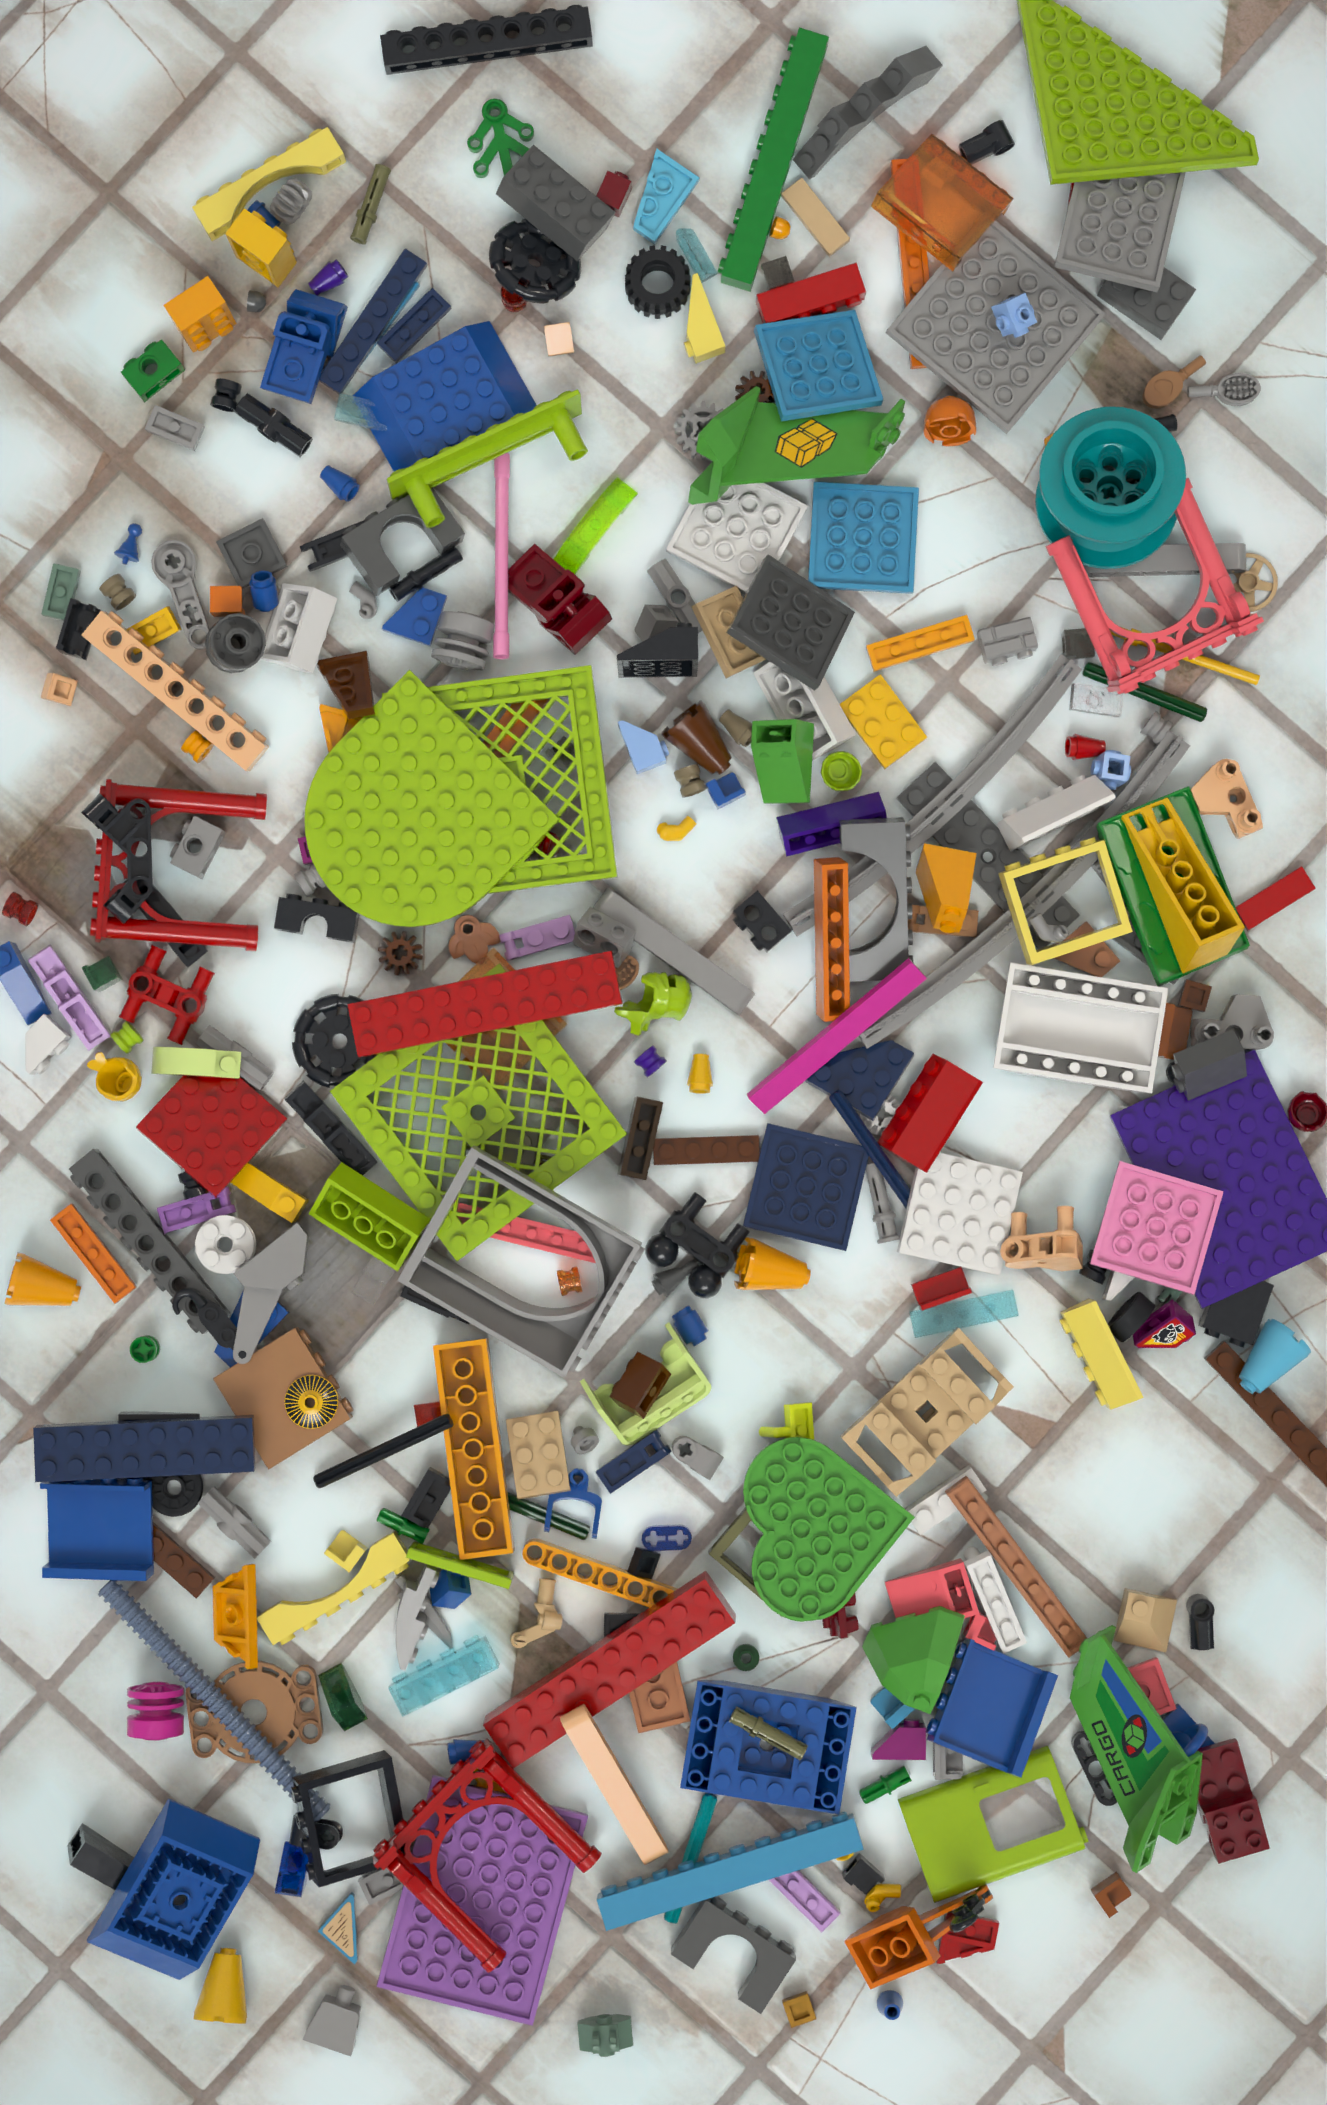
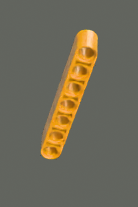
M530 1539L523 1548V1559L532 1566L649 1608L657 1603L653 1599V1594L656 1591L662 1590L669 1595L678 1589L653 1579L634 1576L625 1569L541 1539ZM530 1546H539L542 1549V1555L539 1558L530 1557L527 1552ZM555 1555H564L567 1558V1564L564 1567L555 1566L552 1560ZM580 1564H589L593 1572L589 1576L580 1575L577 1569ZM612 1572L616 1574L618 1581L614 1585H607L602 1578L604 1574ZM637 1581L641 1583L643 1590L639 1594L630 1593L628 1585L631 1582Z

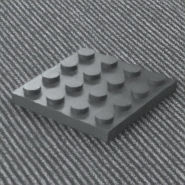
M768 554L763 559L726 633L815 691L820 686L855 612Z

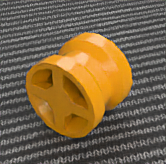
M195 730L185 740L181 750L184 753H190L193 756V760L196 763H200L210 753L214 744L209 740H205L202 734Z

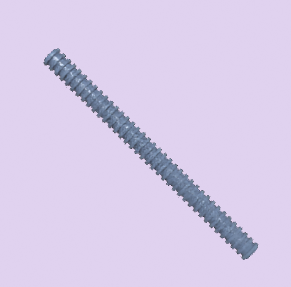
M110 1580L98 1591V1596H103L105 1598L104 1602L111 1604L109 1607L116 1610L115 1614H120L122 1616L121 1620L128 1622V1627L132 1626V1632H137L139 1634L138 1638H143L145 1640L144 1644L151 1646V1652L155 1651L157 1653L155 1656L157 1658L160 1656L163 1659L161 1662L168 1664L167 1668L174 1671L173 1675H178L180 1677L178 1680L186 1683L184 1686L191 1689L190 1693H195L197 1695L196 1699L203 1701L202 1705L208 1707L207 1711L209 1713L212 1711L214 1713L213 1717L215 1719L218 1717L221 1725L224 1723L226 1726L225 1730H230L232 1732L230 1735L232 1737L236 1736L238 1743L242 1742V1748H247L249 1750L248 1754H253L255 1756L254 1760H259L261 1762L259 1765L266 1768L265 1772H270L272 1774L271 1778H276L278 1780L277 1784L279 1786L282 1785V1790L284 1792L288 1791V1796L292 1798L291 1787H294L292 1777L301 1775L300 1772L297 1774L295 1771L296 1767H291L289 1765L291 1762L289 1760L285 1761L283 1754H278V1748L274 1749L272 1747L273 1743H268L266 1741L267 1737L260 1735L262 1732L255 1729L256 1725H251L249 1723L250 1719L243 1717L244 1713L237 1710L239 1707L237 1705L233 1706L231 1699L229 1701L226 1699L227 1695L220 1692V1687L216 1688L214 1686L216 1684L214 1681L210 1682L208 1680L210 1678L208 1675L204 1676V1670H199L197 1668L198 1664H193L191 1662L192 1658L186 1657V1651L182 1652L180 1650L181 1646H176L174 1644L175 1640L168 1638L169 1634L162 1631L164 1628L162 1626L159 1628L157 1626L158 1622L151 1620L152 1616L145 1613V1608L141 1609L139 1607L141 1605L139 1602L135 1603L133 1601L135 1598L128 1595L129 1591H124L122 1589L123 1585L116 1583L118 1580ZM309 1789L308 1793L314 1822H317L329 1811L331 1804H326L324 1802L325 1798L318 1796V1791Z

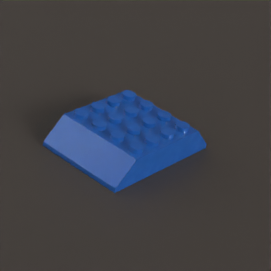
M490 321L464 326L373 376L352 396L393 471L407 468L422 458L429 459L437 455L445 447L457 445L469 436H478L485 433L490 426L504 423L518 413L525 414L530 412L536 406L535 401Z

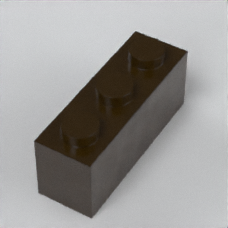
M638 1096L634 1097L627 1129L628 1134L624 1142L618 1175L640 1180L647 1179L663 1102Z

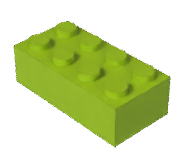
M342 1162L328 1177L309 1212V1215L397 1272L410 1257L431 1221L425 1215Z

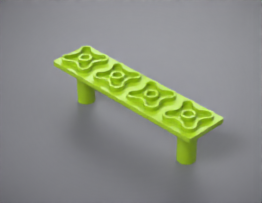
M579 390L565 391L551 401L536 405L530 412L525 414L518 413L504 423L490 426L485 433L478 436H469L457 445L443 448L437 455L429 459L422 458L407 468L394 471L386 479L391 499H402L409 494L426 528H432L442 523L445 517L431 488L554 431L570 461L582 458L587 454L588 449L572 420L582 414Z

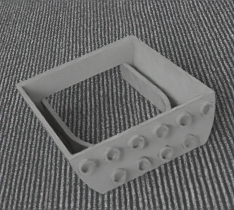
M473 1145L397 1281L553 1372L565 1377L569 1370L575 1371L582 1359L577 1356L581 1348L587 1350L645 1248L641 1246V1241ZM473 1169L480 1171L559 1217L583 1238L592 1252L598 1270L599 1293L595 1297L579 1305L565 1308H546L531 1305L511 1296L430 1249Z

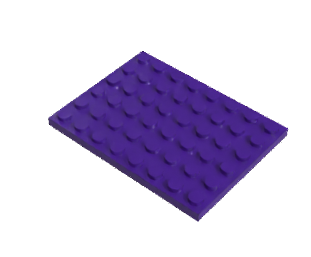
M1255 1050L1245 1054L1247 1077L1189 1101L1184 1092L1179 1093L1176 1086H1173L1109 1116L1132 1165L1223 1191L1194 1294L1201 1309L1327 1252V1198Z

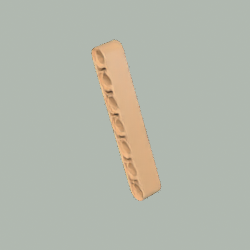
M583 1704L562 1715L560 1720L566 1733L644 1865L669 1853L664 1839L587 1707Z

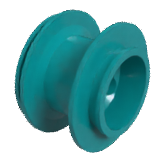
M1114 406L1100 407L1072 417L1061 425L1049 439L1040 462L1035 505L1037 518L1044 535L1050 543L1070 535L1082 564L1088 567L1116 569L1134 565L1148 558L1165 543L1177 520L1174 512L1180 504L1186 484V466L1182 451L1173 435L1160 422L1134 409ZM1112 466L1115 470L1106 471L1103 467ZM1089 478L1092 482L1083 483L1080 479ZM1129 478L1136 479L1138 483L1130 484L1126 480Z

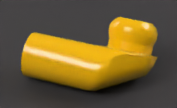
M687 815L679 825H668L666 822L660 823L656 831L660 838L665 841H681L697 823Z
M875 1885L865 1896L864 1903L867 1910L870 1912L878 1911L880 1904L885 1898H901V1885Z

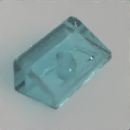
M687 228L676 230V241L694 273H698L701 283L716 276L717 270L694 230Z

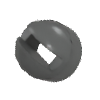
M249 290L247 312H261L266 306L265 296L261 292Z

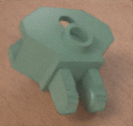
M601 2014L578 2020L580 2051L593 2052V2054L599 2053L601 2057H608L614 2055L615 2052H620L621 2049L633 2046L631 2016Z

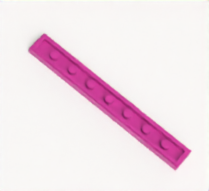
M908 958L747 1093L749 1100L766 1114L927 979L926 976Z

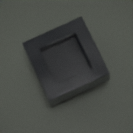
M636 1547L627 1572L634 1576L652 1579L661 1554L653 1550Z

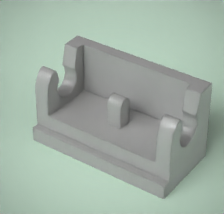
M933 1743V1776L935 1780L961 1779L963 1776L962 1754Z

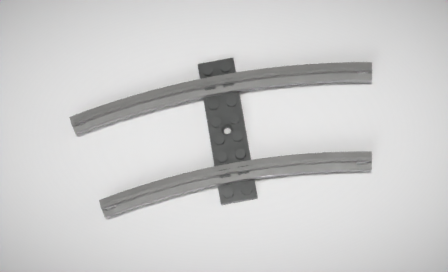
M1061 654L1015 714L954 780L934 762L896 798L913 816L905 824H910L911 839L906 841V851H910L912 854L929 838L933 837L942 847L977 853L973 880L1004 914L962 950L929 974L924 982L875 1022L876 1025L861 1033L859 1038L866 1049L935 1004L982 968L1018 937L998 873L1006 871L1004 866L1011 863L1020 862V865L1030 863V861L1019 849L1010 852L999 828L971 799L1019 750L1082 671V668L1077 666L1074 660H1069ZM1062 665H1065V667H1064L1063 670L1060 672V674H1059L1058 676H1055V675L1057 674V672L1060 670V668L1062 667ZM1069 669L1072 670L1065 681H1062ZM1168 731L1126 787L1079 841L1095 837L1096 841H1098L1099 837L1096 826L1099 822L1146 804L1178 764L1190 745L1183 741L1181 736L1177 737ZM1173 742V744L1170 746V748L1168 749V751L1164 754V752L1167 750V748L1169 747V745ZM1078 841L1071 849L1081 846L1080 842ZM1096 851L1058 863L1045 876L1037 870L1014 878L1034 945L1038 949L1047 947L1051 942L1043 941L1039 937L1029 919L1041 913L1048 925H1064L1067 928L1080 916L1062 895L1097 861ZM990 852L993 856L992 861L986 862L983 859V854ZM865 856L848 869L849 902L888 873L880 863L869 856ZM814 894L783 913L784 918L796 937L815 926ZM803 910H805L804 913H802L801 915H799V916H797L796 918L792 919V917H794L795 915H797V914H799L800 912H802ZM809 916V920L797 927V923ZM880 1028L879 1031H877L876 1033H874L873 1035H871V1036H869V1037L867 1038L868 1035L872 1034L873 1032H875L876 1030H878V1029Z

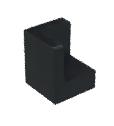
M860 1853L842 1872L843 1879L851 1886L854 1884L864 1894H867L878 1881L882 1884L885 1880L883 1873Z

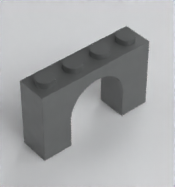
M433 488L431 490L445 517V520L435 527L426 528L408 494L401 500L395 498L386 505L387 509L379 514L377 511L371 513L364 519L365 522L358 527L353 525L342 533L340 546L376 596L397 583L400 574L381 547L380 536L389 526L401 522L418 526L426 533L440 555L452 546H457L463 542L464 531Z
M718 1896L701 1901L672 1945L671 1955L694 1969L708 1946L718 1937L724 1935L743 1937L751 1943L757 1958L753 1970L738 1991V2000L762 2014L796 1961V1955L793 1952L794 1948L784 1940L778 1942L770 1937L772 1933L761 1925L755 1927L749 1923V1918L738 1910L732 1912L726 1908V1902Z

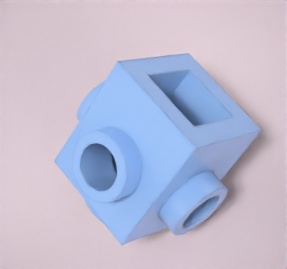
M1026 293L1012 296L991 307L996 318V325L1003 337L1011 334L1014 335V338L1022 336L1029 332V326L1037 323L1034 309L1029 303Z
M1106 750L1092 761L1091 775H1096L1110 790H1116L1117 787L1126 783L1130 778V756L1123 755L1119 751Z

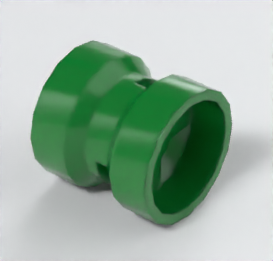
M150 1335L138 1337L130 1345L131 1357L139 1363L152 1361L160 1353L159 1341Z

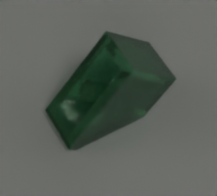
M342 1663L318 1675L330 1713L344 1731L368 1719L362 1700Z

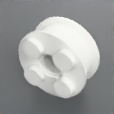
M229 1215L216 1216L205 1222L199 1229L195 1240V1250L200 1262L207 1269L219 1274L235 1273L254 1257L256 1237L252 1228L244 1220ZM224 1237H229L233 1242V1247L229 1252H223L219 1247V1242Z

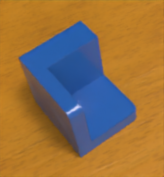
M733 772L718 780L713 779L706 783L707 791L717 810L746 795L745 789L741 787Z
M444 1569L439 1572L435 1587H429L432 1606L449 1609L457 1608L472 1594L469 1577Z

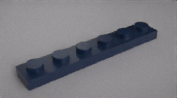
M406 248L403 250L322 371L319 382L339 395L343 393L428 266L426 261Z

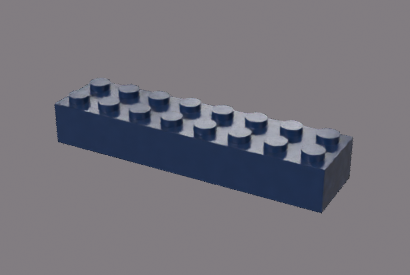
M254 1415L36 1425L33 1428L35 1482L255 1471Z

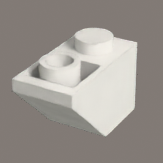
M43 1014L25 1033L26 1071L31 1075L36 1073L42 1074L50 1066L49 1060L55 1054L60 1055L69 1046L67 1041L71 1036L49 1015Z

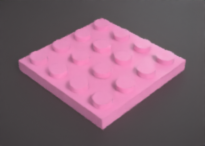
M1119 1161L1090 1264L1194 1295L1223 1191Z

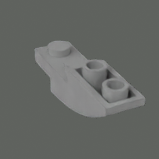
M424 1564L417 1583L406 1580L398 1606L396 1651L399 1667L404 1671L408 1663H414L418 1653V1648H415L419 1639H424L429 1625L425 1624L426 1614L421 1612H424L429 1597L426 1596L429 1587H435L439 1573L436 1572L437 1567Z

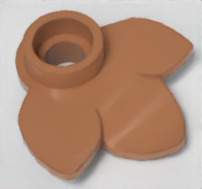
M462 915L454 924L455 933L449 940L448 948L453 959L465 954L472 962L483 965L488 955L487 945L498 944L501 941L498 931L492 924L479 922L472 915ZM465 924H471L472 931L469 933H465L463 931V926Z

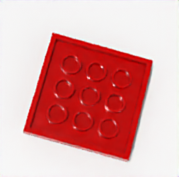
M183 1075L139 1122L136 1129L212 1196L217 1198L287 1121V1118L241 1078Z

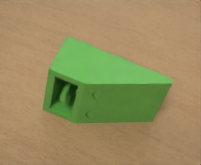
M798 719L752 721L751 749L764 804L810 803L814 723Z

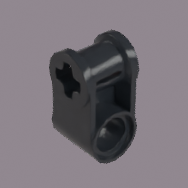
M293 1815L289 1843L301 1847L300 1839L304 1838L303 1831L298 1828L295 1815ZM320 1819L314 1822L319 1848L325 1850L334 1848L342 1839V1826L334 1820ZM327 1830H331L330 1833L334 1836L331 1840L328 1839L327 1834H324Z

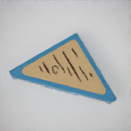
M351 1892L319 1928L318 1932L355 1965L358 1961L355 1894Z

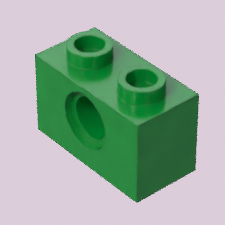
M162 339L158 342L150 343L144 349L145 353L137 359H130L125 363L124 369L121 371L123 377L144 403L185 371L180 361ZM148 365H157V370L154 373H145Z

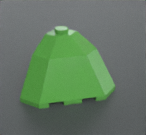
M938 1606L929 1609L928 1613L916 1616L915 1613L898 1617L892 1623L883 1625L880 1622L871 1625L862 1648L881 1685L904 1705L931 1714L951 1666L965 1615Z

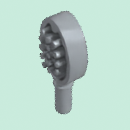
M1235 373L1224 377L1218 385L1188 386L1187 396H1217L1226 405L1243 406L1251 403L1259 395L1261 386L1255 377L1245 373Z

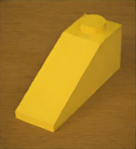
M248 1163L230 1182L291 1223L297 1221L309 1202V1199L251 1163Z

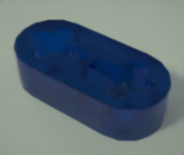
M653 1525L643 1531L641 1540L644 1547L650 1551L683 1550L691 1544L692 1534L685 1525ZM678 1530H682L683 1535H688V1539H684L683 1544H678L675 1539L668 1540V1536H675ZM651 1531H656V1535L665 1536V1540H657L656 1545H651V1541L646 1540V1537L650 1536Z

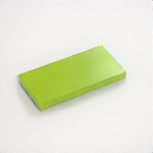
M415 1541L409 1547L406 1558L506 1589L510 1588L514 1576L513 1571L474 1559L460 1560L457 1554L425 1544L422 1545Z

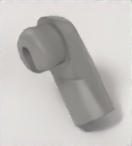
M356 581L351 586L349 592L360 599V616L364 619H371L377 612L376 595Z

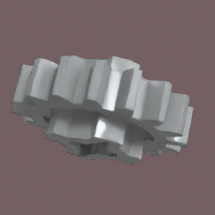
M702 401L699 408L692 403L690 412L686 409L682 410L684 418L677 417L676 423L681 427L675 428V434L681 435L677 438L676 442L677 444L684 443L683 453L691 450V458L693 459L697 454H700L696 451L699 427L703 429L716 415L724 410L723 408L717 412L715 411V403H712L710 408H707L705 401ZM698 415H709V416H708V417H699ZM687 424L693 430L689 438H687L685 431ZM701 455V459L705 460L706 457Z

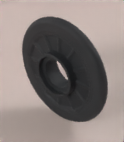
M200 1474L146 1478V1480H152V1507L163 1515L171 1517L185 1515L191 1512L201 1500L203 1480ZM170 1480L180 1482L181 1492L179 1494L173 1495L168 1492L167 1484Z

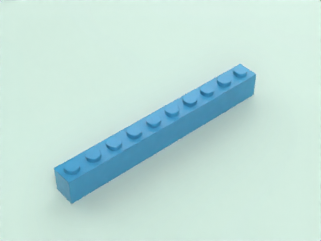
M841 1812L839 1815L831 1816L832 1820L822 1823L821 1820H815L807 1823L804 1829L796 1831L795 1828H790L780 1832L781 1836L770 1839V1836L761 1837L754 1841V1845L745 1847L744 1844H739L729 1848V1852L722 1855L714 1852L704 1856V1860L693 1863V1860L678 1864V1868L668 1871L667 1868L657 1870L652 1873V1877L643 1880L641 1876L626 1881L627 1885L616 1887L615 1884L606 1886L597 1895V1903L605 1929L608 1931L864 1850L853 1813L847 1815V1812Z

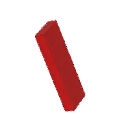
M1301 866L1235 908L1240 920L1248 931L1316 888Z

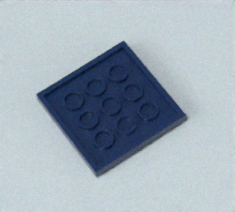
M767 1123L743 1227L846 1251L869 1155L861 1145Z

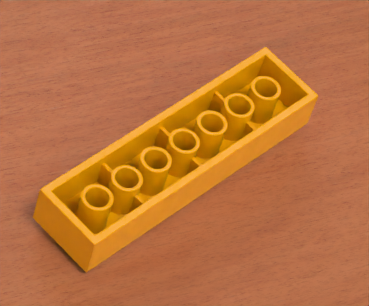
M488 1338L433 1345L441 1415L449 1414L454 1423L453 1427L444 1431L459 1559L464 1560L513 1553L515 1547Z

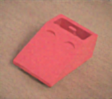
M961 1558L885 1581L895 1618L915 1613L916 1616L928 1613L929 1609L938 1606L963 1614L965 1618L980 1614L964 1562Z

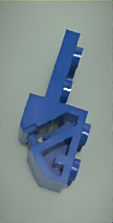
M295 289L287 300V312L283 311L278 316L273 332L275 340L260 388L312 404L326 356L333 357L348 307L343 303Z

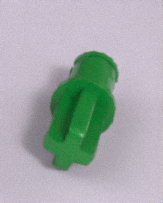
M382 1508L377 1517V1522L399 1532V1536L401 1534L422 1545L430 1530L386 1508Z
M902 1766L884 1777L882 1775L879 1776L880 1779L861 1789L859 1795L863 1802L868 1804L887 1793L891 1795L892 1791L912 1780L905 1766Z

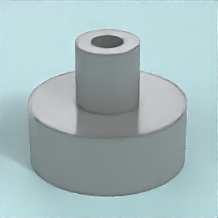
M578 1426L573 1430L574 1436L571 1438V1445L577 1454H586L598 1445L599 1438L592 1428L583 1429L582 1426Z

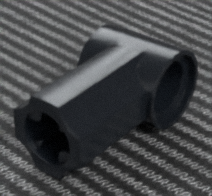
M999 120L987 126L982 133L960 143L958 147L963 161L970 166L993 154L998 156L1014 147L1015 143L1004 121Z
M1194 1594L1189 1597L1186 1604L1187 1611L1189 1612L1190 1649L1199 1651L1214 1649V1606L1203 1594ZM1198 1603H1206V1610L1203 1613L1196 1614L1194 1612V1608Z

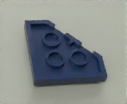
M893 1040L876 1043L868 1049L864 1046L839 1052L806 1079L805 1082L829 1096L835 1091L841 1090L856 1112L874 1121L913 1059L914 1052Z

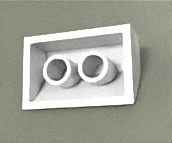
M282 583L278 596L279 604L274 608L265 635L266 646L264 654L260 659L297 671L313 673L318 663V656L326 638L331 617L335 611L337 598L314 587Z

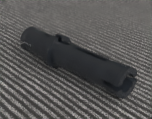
M452 546L421 568L409 571L406 577L388 587L390 594L399 602L411 592L423 589V585L461 562L463 560L461 553L455 546Z

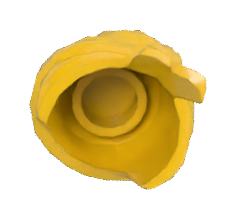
M97 1052L95 1054L96 1060H90L87 1063L88 1068L98 1071L96 1087L98 1092L105 1098L112 1101H127L133 1098L140 1090L142 1076L138 1066L133 1061L121 1057L106 1059L102 1052Z

